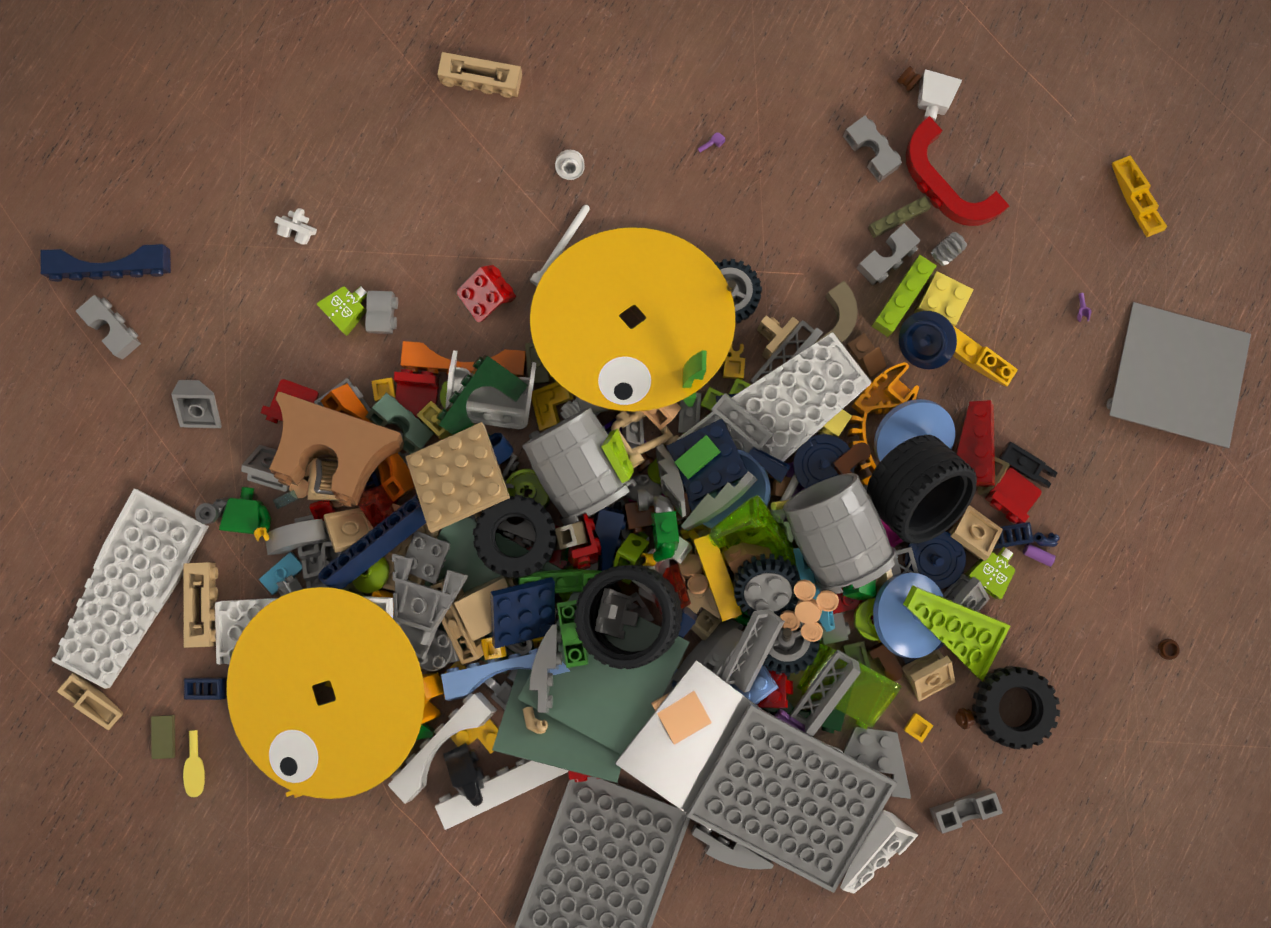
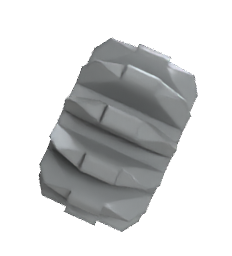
M952 232L932 250L931 254L937 263L939 262L941 266H945L965 250L967 243L957 232Z

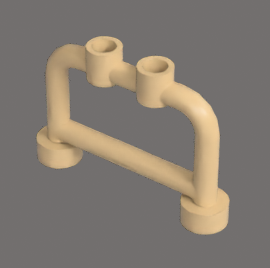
M622 411L615 417L616 421L613 422L611 431L619 430L633 469L644 461L641 456L642 453L663 443L667 446L679 438L678 435L673 436L669 428L665 426L660 430L663 435L632 449L621 434L620 427L624 428L634 421L638 422L646 417V415L642 411H628L629 415L626 411Z

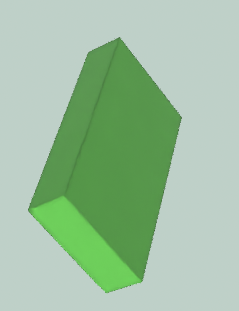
M706 435L674 463L689 479L721 451Z

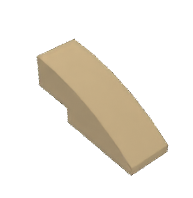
M74 672L71 673L57 691L74 703L73 707L108 731L123 714L100 690Z

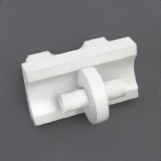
M298 208L295 212H288V216L293 219L286 216H276L275 223H278V235L288 238L293 229L297 231L294 241L303 245L308 243L311 235L316 234L317 229L306 225L309 218L304 216L305 211L301 208Z

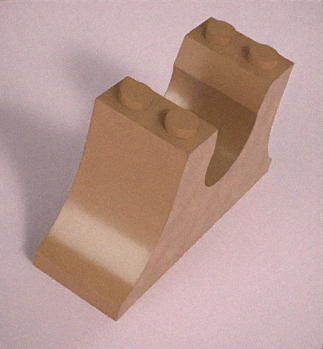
M278 392L276 396V401L282 412L283 430L280 444L269 469L274 474V477L279 479L278 482L283 485L290 486L294 484L298 486L306 475L307 467L313 458L321 455H331L338 459V468L332 478L331 491L335 498L339 500L338 503L348 507L351 504L358 506L366 483L376 467L387 457L402 451L404 441L399 432L282 392Z

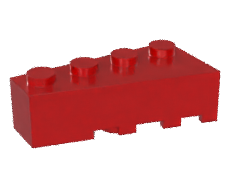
M991 400L969 402L957 455L976 472V487L995 486L994 406Z

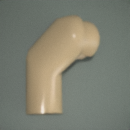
M533 707L524 708L523 714L527 729L537 734L545 733L548 728L547 721L535 718Z

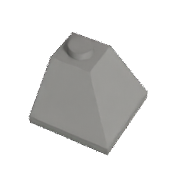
M178 380L171 395L179 426L187 428H221L222 425L214 393L199 380Z

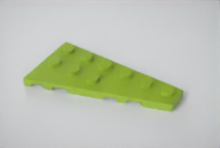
M912 585L903 605L978 679L983 681L1010 625Z

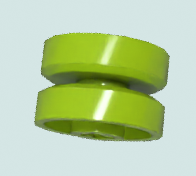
M518 470L507 479L505 484L515 486V489H507L509 496L522 495L526 497L524 493L529 489L532 491V495L529 494L530 498L540 503L544 508L548 506L550 498L534 470Z

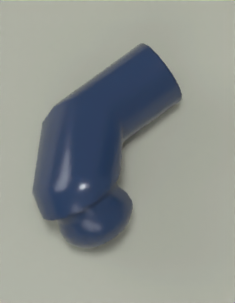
M1038 532L1034 534L1033 539L1039 546L1055 547L1058 545L1057 542L1060 537L1051 532L1047 538Z

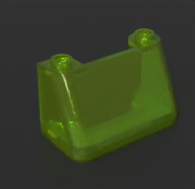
M759 495L749 498L711 529V534H709L710 541L718 548L725 546L728 550L731 546L741 542L769 547L775 556V560H777L779 555L783 556L784 561L786 559L790 560L791 565L794 564L798 571L793 550L795 548L792 542L788 540L787 535Z
M819 643L818 654L811 666L807 667L797 686L798 689L803 691L802 696L836 652L835 649ZM838 658L834 664L835 670L845 668L847 662ZM859 663L861 673L835 706V709L856 719L855 724L867 730L868 726L873 728L898 695L902 686ZM834 675L824 677L822 680L823 686L833 684L835 681ZM822 691L813 693L810 696L811 700L814 697L821 700L823 697Z

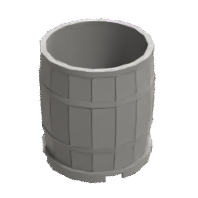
M591 407L557 423L522 445L541 485L562 515L560 519L564 526L578 522V517L582 516V514L587 513L590 516L630 492L627 486L632 485L634 488L637 485L632 477L624 483L620 481L601 447L608 434L592 412Z
M841 474L820 481L802 490L784 504L783 511L788 519L791 532L807 566L816 578L815 584L818 591L829 590L838 594L843 592L841 587L853 584L854 589L859 588L881 577L895 565L893 558L897 559L898 554L895 548L890 546L886 530L878 512L857 474Z

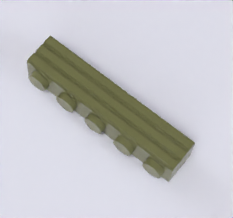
M924 196L871 223L868 229L872 237L876 238L923 214L931 208V205Z

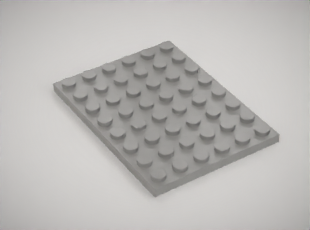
M749 703L686 815L688 818L834 893L894 791L897 782Z
M587 777L588 780L584 782H575L574 779L569 780L515 928H651L690 818L675 805L611 781L596 779V777Z

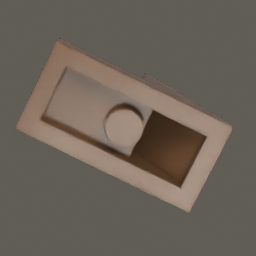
M865 333L846 345L869 378L887 367L879 346L875 348Z

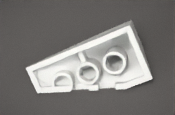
M882 810L849 866L840 888L850 893L857 892L874 877L875 870L889 865L888 859L894 854L898 853L901 855L916 839L918 834L893 813Z

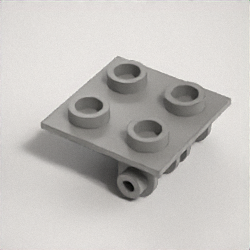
M415 531L406 553V557L413 558L410 574L436 584L440 571L444 567L443 563L446 561L445 558L451 544L420 531Z

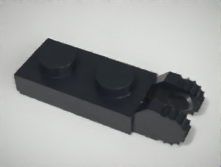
M1012 442L1007 443L999 459L1009 463V467L1045 488H1049L1051 483L1039 476L1040 472L1043 471L1051 477H1056L1058 474L1051 467L1047 466L1044 461Z

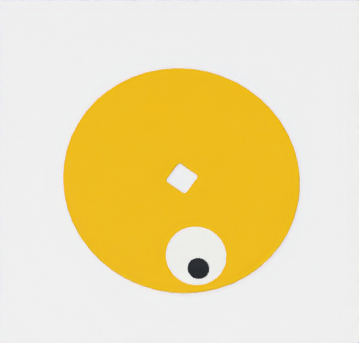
M632 227L603 231L580 240L551 263L539 281L533 296L530 312L531 335L537 355L543 366L571 394L581 400L606 409L632 412L648 411L672 405L689 397L702 388L717 373L728 355L734 337V301L731 291L727 290V281L719 268L704 252L680 237L659 230ZM632 305H635L645 315L646 319L633 329H630L619 315ZM702 350L707 351L706 372L703 380L694 379L691 388H682L683 368L686 362Z
M329 587L306 588L279 597L260 610L240 635L231 656L227 675V702L231 722L242 747L250 759L262 772L279 785L305 796L323 799L345 798L363 793L382 783L400 767L410 753L419 734L425 701L420 663L412 644L402 628L387 612L369 599L356 593ZM330 681L336 700L319 706L312 686Z

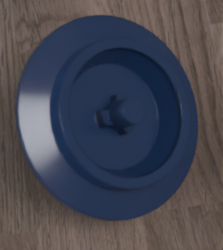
M920 311L908 317L902 324L899 332V346L904 357L912 365L922 369H936L945 365L954 355L957 346V336L953 325L946 317L934 311Z
M827 434L816 435L808 439L798 448L794 457V472L799 483L806 489L820 481L838 476L839 474L831 466V463L845 453L849 446L840 438ZM855 466L850 469L852 473H854Z
M945 531L929 541L910 543L908 547H912L918 573L930 578L939 589L951 586L962 575L966 563L965 551L962 544L953 539L950 533ZM908 552L905 554V566L910 561Z

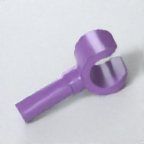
M715 133L711 140L697 149L699 152H702L714 143L720 147L724 144L725 137L721 133Z
M1079 293L1080 309L1077 320L1081 322L1082 316H1086L1087 321H1089L1091 309L1086 307L1084 293Z

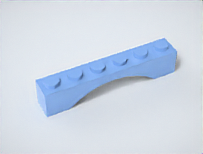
M538 649L530 650L529 655L521 656L520 653L508 656V659L500 661V658L490 659L488 664L480 665V663L468 664L467 669L459 670V667L447 669V673L441 674L445 700L452 701L465 698L470 693L473 694L482 683L496 674L516 669L532 670ZM563 662L562 665H559L558 669H550V673H553V675L570 672Z

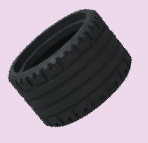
M921 435L902 442L881 460L870 477L866 492L871 497L880 519L906 543H922L945 532L962 516L974 497L977 476L974 469L939 438L933 435Z
M640 565L615 566L605 569L588 581L576 601L575 606L577 608L574 610V623L577 626L575 629L579 641H582V646L590 655L594 656L595 660L604 665L608 664L609 667L634 669L647 665L667 652L681 630L680 624L683 618L679 595L675 592V588L669 580L654 569ZM623 579L635 580L647 586L658 598L662 609V626L658 637L652 645L642 651L632 652L617 648L602 633L595 631L598 605L604 588L608 589L614 583Z

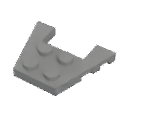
M392 554V562H394L395 572H392L393 581H395V593H393L394 620L430 633L435 632L467 580L468 575L447 570L441 591L409 581L408 577L413 558Z
M854 726L843 753L878 772L892 774V779L897 782V785L891 796L911 799L898 733Z

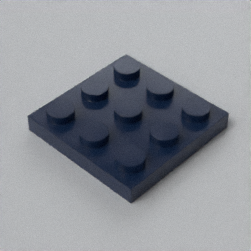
M719 419L666 446L674 462L706 435L721 451L689 479L678 468L691 502H695L704 498L707 494L710 495L722 489L728 482L732 484L741 480L748 472L723 419Z
M552 577L490 592L492 644L495 649L543 637L550 627L555 625V581Z

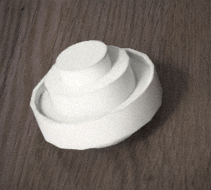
M564 150L556 158L555 169L562 178L574 180L583 174L585 169L584 159L578 151Z

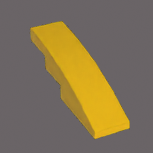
M1131 155L1112 162V168L1126 202L1145 236L1149 237L1165 231L1167 225L1157 211L1159 205L1149 191L1151 185Z
M714 533L693 540L722 622L742 615L740 606L736 603L734 588Z

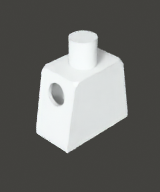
M925 69L920 80L917 105L919 109L926 110L924 119L930 116L936 121L937 114L945 115L962 82L961 79Z

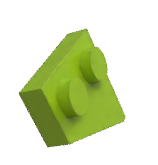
M615 429L609 433L601 447L620 481L624 483L630 480L634 471L619 430Z

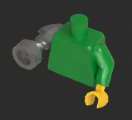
M242 487L240 499L220 498L216 499L213 504H200L195 510V517L202 524H212L217 518L222 517L219 526L221 531L254 534L257 542L261 536L264 537L265 541L269 540L267 532H269L272 518L263 502L253 500L254 488Z
M646 489L637 490L638 510L645 511L653 505L655 508V512H651L655 552L653 554H641V557L646 558L642 566H655L656 562L673 557L678 548L679 534L676 511H674L667 497L658 494L655 496Z

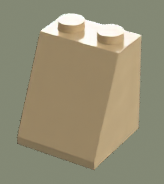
M500 576L466 591L454 602L472 641L492 632L490 592L518 585L515 578Z

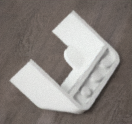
M453 350L448 374L446 408L451 403L448 400L453 392H458L463 386L460 384L466 374H471L465 368L456 367L457 351ZM532 362L530 378L518 377L528 386L517 402L512 401L491 386H483L474 390L466 403L469 419L473 423L482 422L485 425L512 429L525 428L528 424L536 363Z

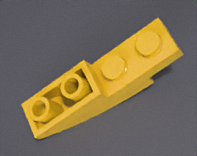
M953 326L957 336V346L953 357L987 378L1005 387L1008 386L1018 369L987 346L982 347Z

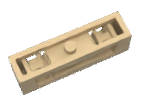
M442 52L437 73L440 83L445 86H460L469 91L476 89L486 94L498 93L507 98L512 96L518 97L522 79L521 66Z
M210 562L183 563L184 648L216 646L215 603L218 599V589L216 587L218 568L215 567V563ZM196 585H204V588H201V622H204V624L196 625V622H199V588H196Z
M445 578L429 587L442 591ZM461 588L441 622L463 665L477 660L484 655L481 639H484L485 636L472 641L454 604L464 594ZM462 636H463V638H462L459 642H460V644H463V643L466 644V648H465L464 650H462V648H461V646H460V644L458 643V640H457L458 638H460V637H462Z

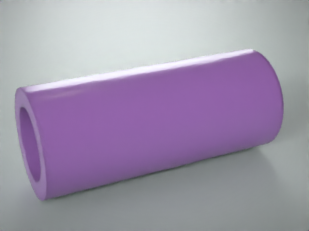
M1029 543L1023 550V555L1049 567L1055 561V555Z

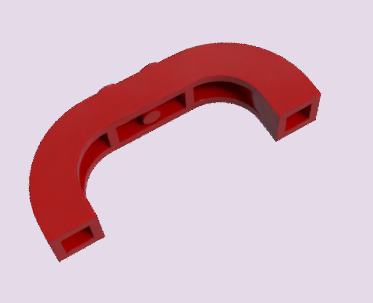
M929 116L917 127L906 149L907 169L912 179L916 182L919 191L930 198L931 204L936 209H939L946 217L956 223L967 226H979L993 221L1009 207V204L997 191L982 202H967L958 196L930 164L927 157L928 146L940 136L943 130Z

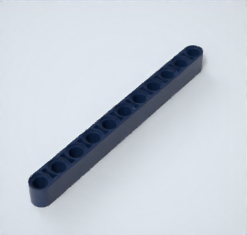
M497 432L489 436L498 465H500L512 455L513 447L503 434ZM416 494L326 565L320 571L318 579L329 588L343 589L422 527L426 520L418 495Z

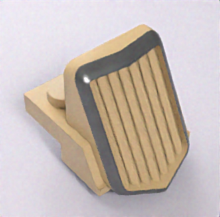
M313 458L310 462L308 500L339 501L331 491L332 478L338 468L337 458Z

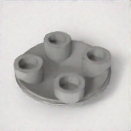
M437 629L425 659L417 657L421 668L427 671H437L448 664L452 656L453 645L446 632Z

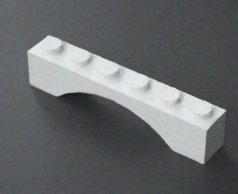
M481 692L470 693L463 700L464 705L460 709L456 708L448 716L450 720L445 725L442 723L434 731L436 735L431 740L428 738L421 744L420 752L417 755L415 753L411 755L405 762L407 765L403 769H398L391 776L393 780L388 786L404 804L412 801L427 785L430 764L436 752L446 740L461 730L483 726L495 714L497 709Z

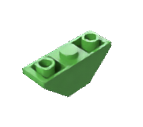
M577 600L557 603L566 668L588 665V652L582 646V641H579L575 629L577 626L574 623V610L577 608L575 606Z

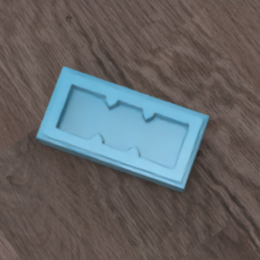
M289 552L259 580L272 595H275L279 588L276 583L285 581V578L290 575L295 577L302 571V563L293 552Z

